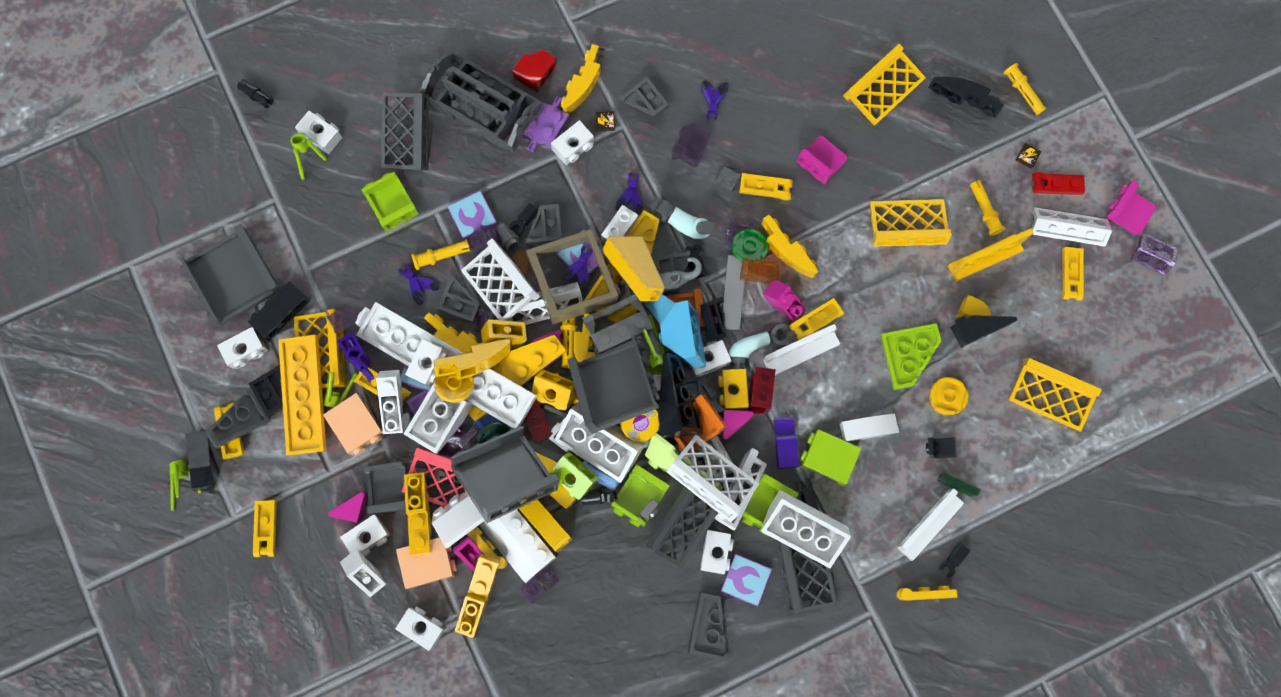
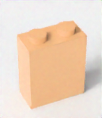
M357 393L323 414L346 452L352 456L354 454L357 456L366 450L365 447L369 444L378 443L382 439L381 436L384 435L383 429L362 397Z
M440 537L431 540V554L410 556L409 546L396 549L405 589H411L455 576L457 566L455 560H451L450 556L452 545L446 549Z

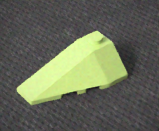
M657 433L651 438L645 456L649 459L647 462L656 470L659 467L665 472L668 471L680 455V452ZM689 458L681 459L687 466H693ZM698 470L701 477L704 479L708 478V474L704 470ZM714 483L718 490L721 491L723 489L720 483Z

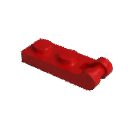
M1042 172L1032 174V180L1034 181L1032 186L1033 193L1083 195L1085 193L1084 175L1044 174Z

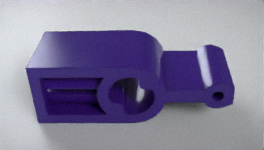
M351 332L338 340L346 358L356 370H359L368 381L373 380L374 375L367 368L370 365V358L355 334Z
M794 417L774 418L777 469L799 467Z

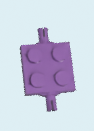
M556 96L552 105L543 103L544 110L539 117L532 121L524 133L525 136L531 139L526 148L528 151L534 152L537 144H545L551 147V142L560 136L570 118L569 114L558 109L562 101L561 97Z

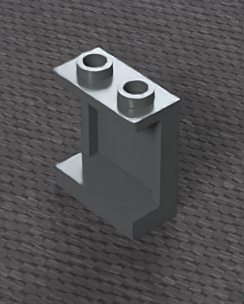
M553 405L544 406L543 414L552 431L553 427L558 422L561 423L568 413L566 414L556 409ZM533 437L528 440V443L536 453L556 462L567 454L549 438L539 443H535Z
M391 459L386 464L371 462L368 463L367 467H363V471L366 472L368 489V515L406 511L405 493L402 492L404 475L407 474L406 463L400 461V459Z

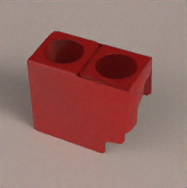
M543 49L539 53L532 52L530 56L524 54L512 71L513 77L538 93L557 65L556 58Z

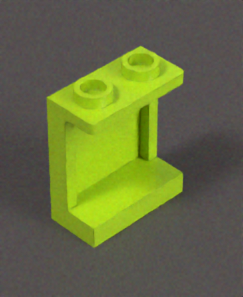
M395 172L384 174L381 179L366 184L362 189L386 232L419 215Z
M819 429L815 433L811 432L807 441L810 444L808 450L803 451L799 460L802 462L801 467H806L829 477L842 486L847 485L862 448Z
M636 464L631 475L618 493L617 499L612 502V511L621 517L626 515L631 518L629 522L639 528L641 525L644 527L649 517L644 520L639 514L652 499L659 504L670 485Z
M762 474L758 482L759 485L753 492L742 515V522L751 527L753 524L760 528L759 532H761L769 506L779 490L794 498H797L799 494L767 474Z

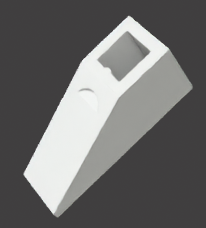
M400 370L380 371L376 381L383 434L403 433Z

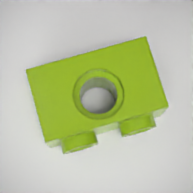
M571 452L562 456L550 471V475L556 473L559 477V485L566 488L568 494L578 500L585 496L599 479ZM570 473L576 477V481L571 479Z

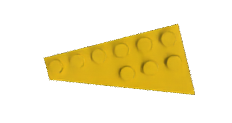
M643 210L626 237L643 236L651 255L660 219ZM609 262L607 268L610 267L612 270L613 284L624 280L612 263ZM602 274L584 301L609 293ZM609 305V306H606V307H603V308H600V309H597V310H594V311L599 312V311L604 310V309H606V308H608V307H610V306H612V305ZM630 305L606 318L614 323H618L637 314L638 309Z
M553 335L510 351L503 360L490 369L522 387L567 350L557 336ZM473 405L469 412L474 421H479L488 414Z

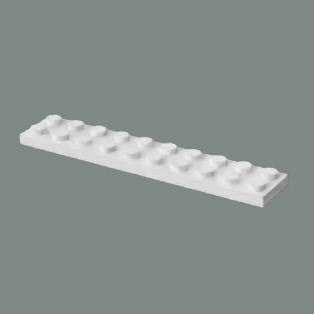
M377 302L374 303L357 333L358 337L407 366L410 365L422 339L448 350V357L463 353ZM431 359L426 362L427 368L432 364ZM490 368L474 375V390L466 401L514 429L519 428L537 395Z

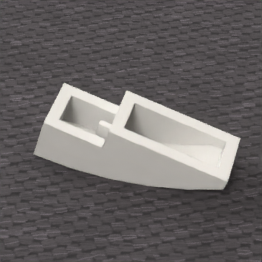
M895 414L854 419L839 424L842 438L846 442L899 433Z

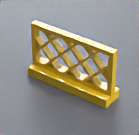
M900 44L892 49L843 95L847 101L850 99L874 126L926 78L902 52L904 48ZM899 58L905 63V69L896 68V61ZM885 71L893 72L892 80H884ZM896 72L905 73V81H896ZM909 73H914L919 80L917 82H909ZM880 83V92H871V84ZM884 84H892V93H884ZM896 85H905V93H896ZM860 94L867 95V104H862L857 97ZM871 95L880 96V105L871 104ZM884 96L892 97L891 106L883 105ZM871 108H880V116L877 119L871 114Z
M944 199L870 201L873 247L948 244L952 236L951 229L948 228ZM932 205H940V212L936 214L929 208ZM900 206L905 211L898 215L892 209ZM919 206L923 211L918 215L911 208ZM875 207H882L886 212L881 216L875 212ZM925 212L933 217L930 223L921 217ZM888 213L896 218L893 224L884 219ZM906 213L915 218L911 224L902 218ZM917 220L926 226L923 230H918L913 226ZM937 220L943 225V229H936L932 224ZM900 221L905 226H907V228L905 230H899L895 227V225ZM882 222L889 228L886 231H878L877 225Z
M1030 228L1017 235H1011L950 263L948 268L955 281L958 282L1024 251L1021 244L1034 232Z
M329 309L327 312L294 317L295 337L308 336L314 327L321 331L318 334V341L323 335L328 337V343L324 348L319 345L321 349L319 353L320 359L325 353L329 356V362L325 367L320 363L322 368L321 378L326 372L329 375L330 372H333L332 388L347 387L345 354L338 343V340L344 337L342 312L336 309ZM327 317V324L323 329L316 325L321 318ZM307 320L311 324L304 332L301 330L300 321ZM322 383V389H328V383Z
M1031 358L1024 359L1021 365L1022 369L1008 401L1081 432L1095 399L1100 395L1102 389ZM1026 371L1033 374L1035 382L1026 385L1023 378ZM1048 380L1051 382L1053 389L1044 393L1040 382ZM1037 384L1041 394L1031 397L1027 387ZM1062 388L1069 389L1071 397L1062 400L1058 390ZM1024 389L1028 399L1023 401L1015 399L1017 391ZM1055 392L1059 402L1049 405L1045 395ZM1042 396L1046 407L1041 409L1035 408L1033 400ZM1085 396L1090 399L1087 406L1080 408L1076 398ZM1073 399L1077 410L1067 413L1063 403ZM1060 404L1064 415L1056 417L1053 415L1051 407ZM1078 412L1080 416L1078 426L1071 423L1069 415Z

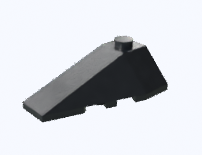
M670 353L663 354L658 411L661 437L677 438L703 434L699 409L694 408L691 400L693 393L691 390H688L684 382L686 381V375L679 356Z

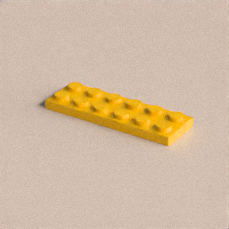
M318 335L279 339L286 455L327 451Z

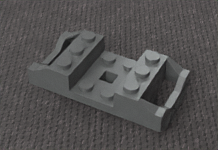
M452 50L443 53L436 62L432 63L419 92L428 94L429 104L440 113L452 120H455L457 117L481 131L486 140L513 153L518 148L524 133L532 121L539 117L544 110L543 102ZM450 68V77L445 75L442 80L445 88L435 100L432 96L435 85L444 72ZM480 94L485 96L484 100L480 99L482 97ZM512 130V133H511L510 138H509L508 143H507V142L504 141V140H505V138L508 136V134L510 133V131Z
M636 294L583 318V322L598 354L632 342L631 334H634L637 340L641 339L645 349L642 351L643 356L646 355L648 359L651 351L643 334V330L646 329L655 352L661 355L660 345L652 331L651 322ZM630 305L639 310V313L596 333L594 331V322L615 314ZM652 373L655 383H652V386L659 392L662 373Z

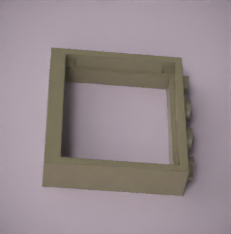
M591 229L526 250L529 265L552 324L618 303L620 290L617 284H613L612 270L610 267L607 268L605 264L607 262L606 256L603 251L600 252L598 247L600 245L598 236L593 235ZM589 241L609 293L557 310L538 258Z

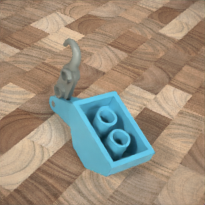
M693 257L687 259L688 262H694L696 265L695 270L692 272L672 271L660 274L659 276L665 287L663 292L679 288L689 280L696 278L702 270L700 261ZM661 294L658 301H643L660 324V343L693 368L705 367L706 361L698 312L689 301L686 300L675 304L663 294Z

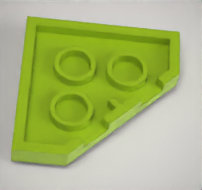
M937 323L880 335L893 391L915 385L933 353L942 342Z

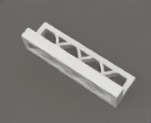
M1036 207L1032 211L1034 216V222L1031 227L1034 232L1033 235L1106 246L1112 233L1108 219Z
M578 282L550 289L554 302L561 305L559 309L568 307L569 305L567 304L570 299L578 298L579 303L583 302ZM537 292L540 297L536 301L531 300L517 312L523 314L524 317L522 320L515 322H525V325L550 319L540 292ZM525 297L514 298V303H519ZM535 308L543 310L538 316L530 314Z
M833 324L766 355L763 359L766 368L776 369L775 375L839 346L840 342L835 334L837 328Z
M752 448L744 455L738 468L752 479L756 476L754 480L758 483L767 464L756 458L759 452ZM753 463L760 467L757 473H751L750 469ZM736 482L730 483L729 491H738ZM730 495L731 500L735 502L738 495ZM750 498L743 506L741 512L735 518L733 523L728 521L720 513H718L714 519L734 531L750 501Z
M954 488L945 492L897 546L911 561L919 555L964 504L956 496L958 492Z

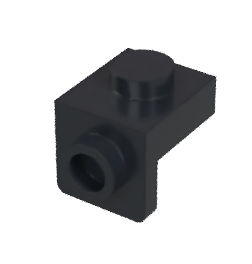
M928 438L926 453L933 459L956 458V438Z

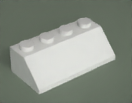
M579 402L570 409L554 439L620 483L646 444L628 439L617 425L591 434L585 426Z
M779 490L770 504L761 528V532L828 568H831L851 538L848 526Z
M466 491L460 496L455 495L450 499L448 505L444 508L439 507L436 509L432 516V525L446 549L485 521Z
M518 509L487 524L485 521L479 524L525 583L530 581L557 558Z

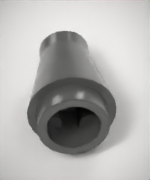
M501 223L496 227L504 249L514 251L520 246V238L505 223Z

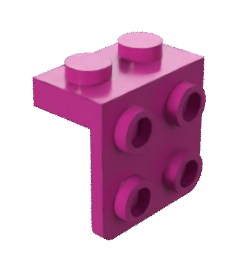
M819 136L807 150L804 148L801 151L796 162L825 185L847 161V156L826 138Z
M1132 180L1129 184H1124L1119 189V196L1110 204V210L1106 217L1134 235H1139L1154 213L1156 206L1135 193L1139 183Z

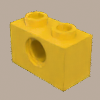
M487 320L481 329L482 343L510 339V349H517L522 347L527 340L525 322Z
M746 369L722 370L721 376H718V385L722 387L723 395L719 396L720 406H723L724 410H747L749 403ZM735 386L738 393L735 395L730 394L728 387Z
M546 370L540 371L535 376L532 393L537 395V401L548 403L556 409L565 411L573 404L576 393L573 381Z

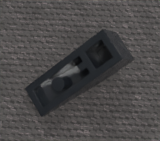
M964 315L954 320L955 324L950 328L962 348L1013 324L1018 319L1013 316L978 315L966 318Z
M206 431L186 433L189 472L193 492L214 489Z

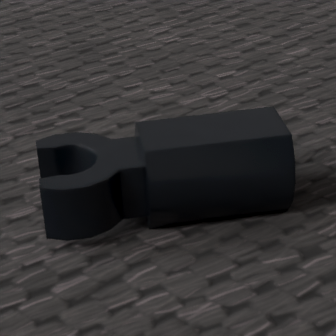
M529 203L517 217L518 220L513 221L509 228L513 230L516 226L520 227L517 235H522L525 225L528 226L536 216L538 209Z
M695 244L696 251L694 253L691 252V258L698 259L702 265L700 274L695 278L698 279L705 277L707 272L702 257L699 256L700 247L698 244ZM690 262L692 270L694 271L696 265L694 262Z
M809 478L806 479V488L801 487L800 482H796L797 489L802 492L801 498L803 503L820 511L814 492H811L810 489L812 487L811 480Z
M603 490L588 491L581 498L582 505L613 502L617 499V491L604 493Z
M959 543L947 558L948 561L942 563L938 570L943 571L945 567H948L950 571L947 577H952L955 574V567H959L970 550Z

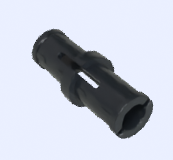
M245 79L238 82L237 89L248 95L252 101H257L265 108H269L267 104L270 106L273 104V99L264 94L259 87H254Z

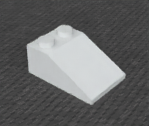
M433 384L404 434L435 454H438L464 422L473 404L466 400L452 403L444 401L437 395Z

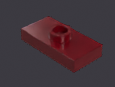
M535 400L525 417V422L535 443H539L550 438L553 433L538 401Z

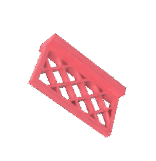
M417 447L408 474L418 473L416 469L418 460L425 462L429 470L424 473L430 472L435 482L428 485L427 488L436 485L441 494L435 498L429 497L428 494L429 502L445 507L449 504L445 495L455 491L456 495L460 496L458 489L463 487L462 485L456 487L451 478L455 476V473L451 475L449 471L453 472L451 469L452 457L440 453L435 454L429 449ZM440 467L445 470L447 477L437 481L433 470ZM449 478L453 489L443 493L439 483ZM405 484L402 489L403 493H405Z

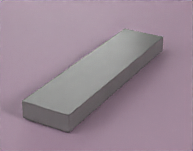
M728 255L722 313H725V330L739 331L746 263H742L733 255Z

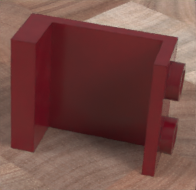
M756 367L755 374L751 375L748 397L749 407L747 411L760 415H766L772 408L776 369Z

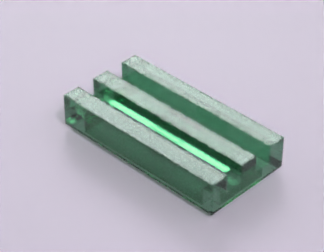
M946 473L939 474L937 478L939 483L949 488H954L956 491L971 498L978 496L981 489Z

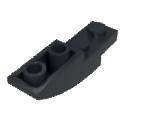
M934 77L928 87L935 94L947 98L951 103L960 105L964 100L970 106L979 108L988 116L996 117L1004 106L1001 102L988 96L991 89L970 80L956 77Z

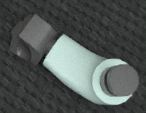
M658 197L650 206V214L660 219V222L665 223L667 218H669V224L693 239L706 238L713 232V224L705 218L689 215L677 207L673 210L675 205L665 199Z
M780 323L772 327L768 332L745 337L734 343L729 350V356L732 358V363H734L731 370L745 369L743 364L746 363V358H749L753 351L770 343L780 347L786 346V341H780L776 338V331L784 332L789 326Z

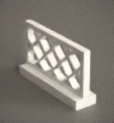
M491 239L487 242L488 247L461 271L497 319L508 321L531 300L536 301L540 295L503 248L495 240ZM491 253V264L484 263L485 257ZM474 267H478L477 276H470L468 272ZM483 267H491L489 276H482ZM495 267L502 268L501 276H494ZM481 280H488L487 289H480ZM493 280H501L499 289H492ZM505 280H512V289H504ZM491 293H498L497 302H490ZM503 293H511L509 302H502ZM515 293L523 294L525 298L519 303H514ZM501 306H509L508 312L502 317L500 315Z
M697 435L693 437L667 471V473L730 522L738 516L759 485V483ZM697 443L702 447L703 453H694L693 444ZM691 457L693 466H687L681 459ZM695 457H704L705 465L697 466ZM709 457H715L719 465H710ZM720 469L722 478H713L712 470ZM724 469H730L734 473V477L726 478ZM698 470H707L708 478L704 479L701 477ZM723 482L725 491H719L714 483ZM727 482H736L738 491H729ZM741 482H747L752 486L751 489L742 490ZM730 495H739V506L731 500Z

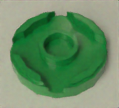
M745 229V231L737 232L733 237L731 249L739 261L751 265L758 264L764 260L768 254L769 244L765 240L766 237L759 231Z

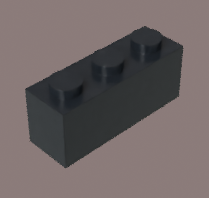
M290 281L283 284L279 288V292L274 297H270L260 310L251 315V319L248 321L268 341L274 338L311 301Z

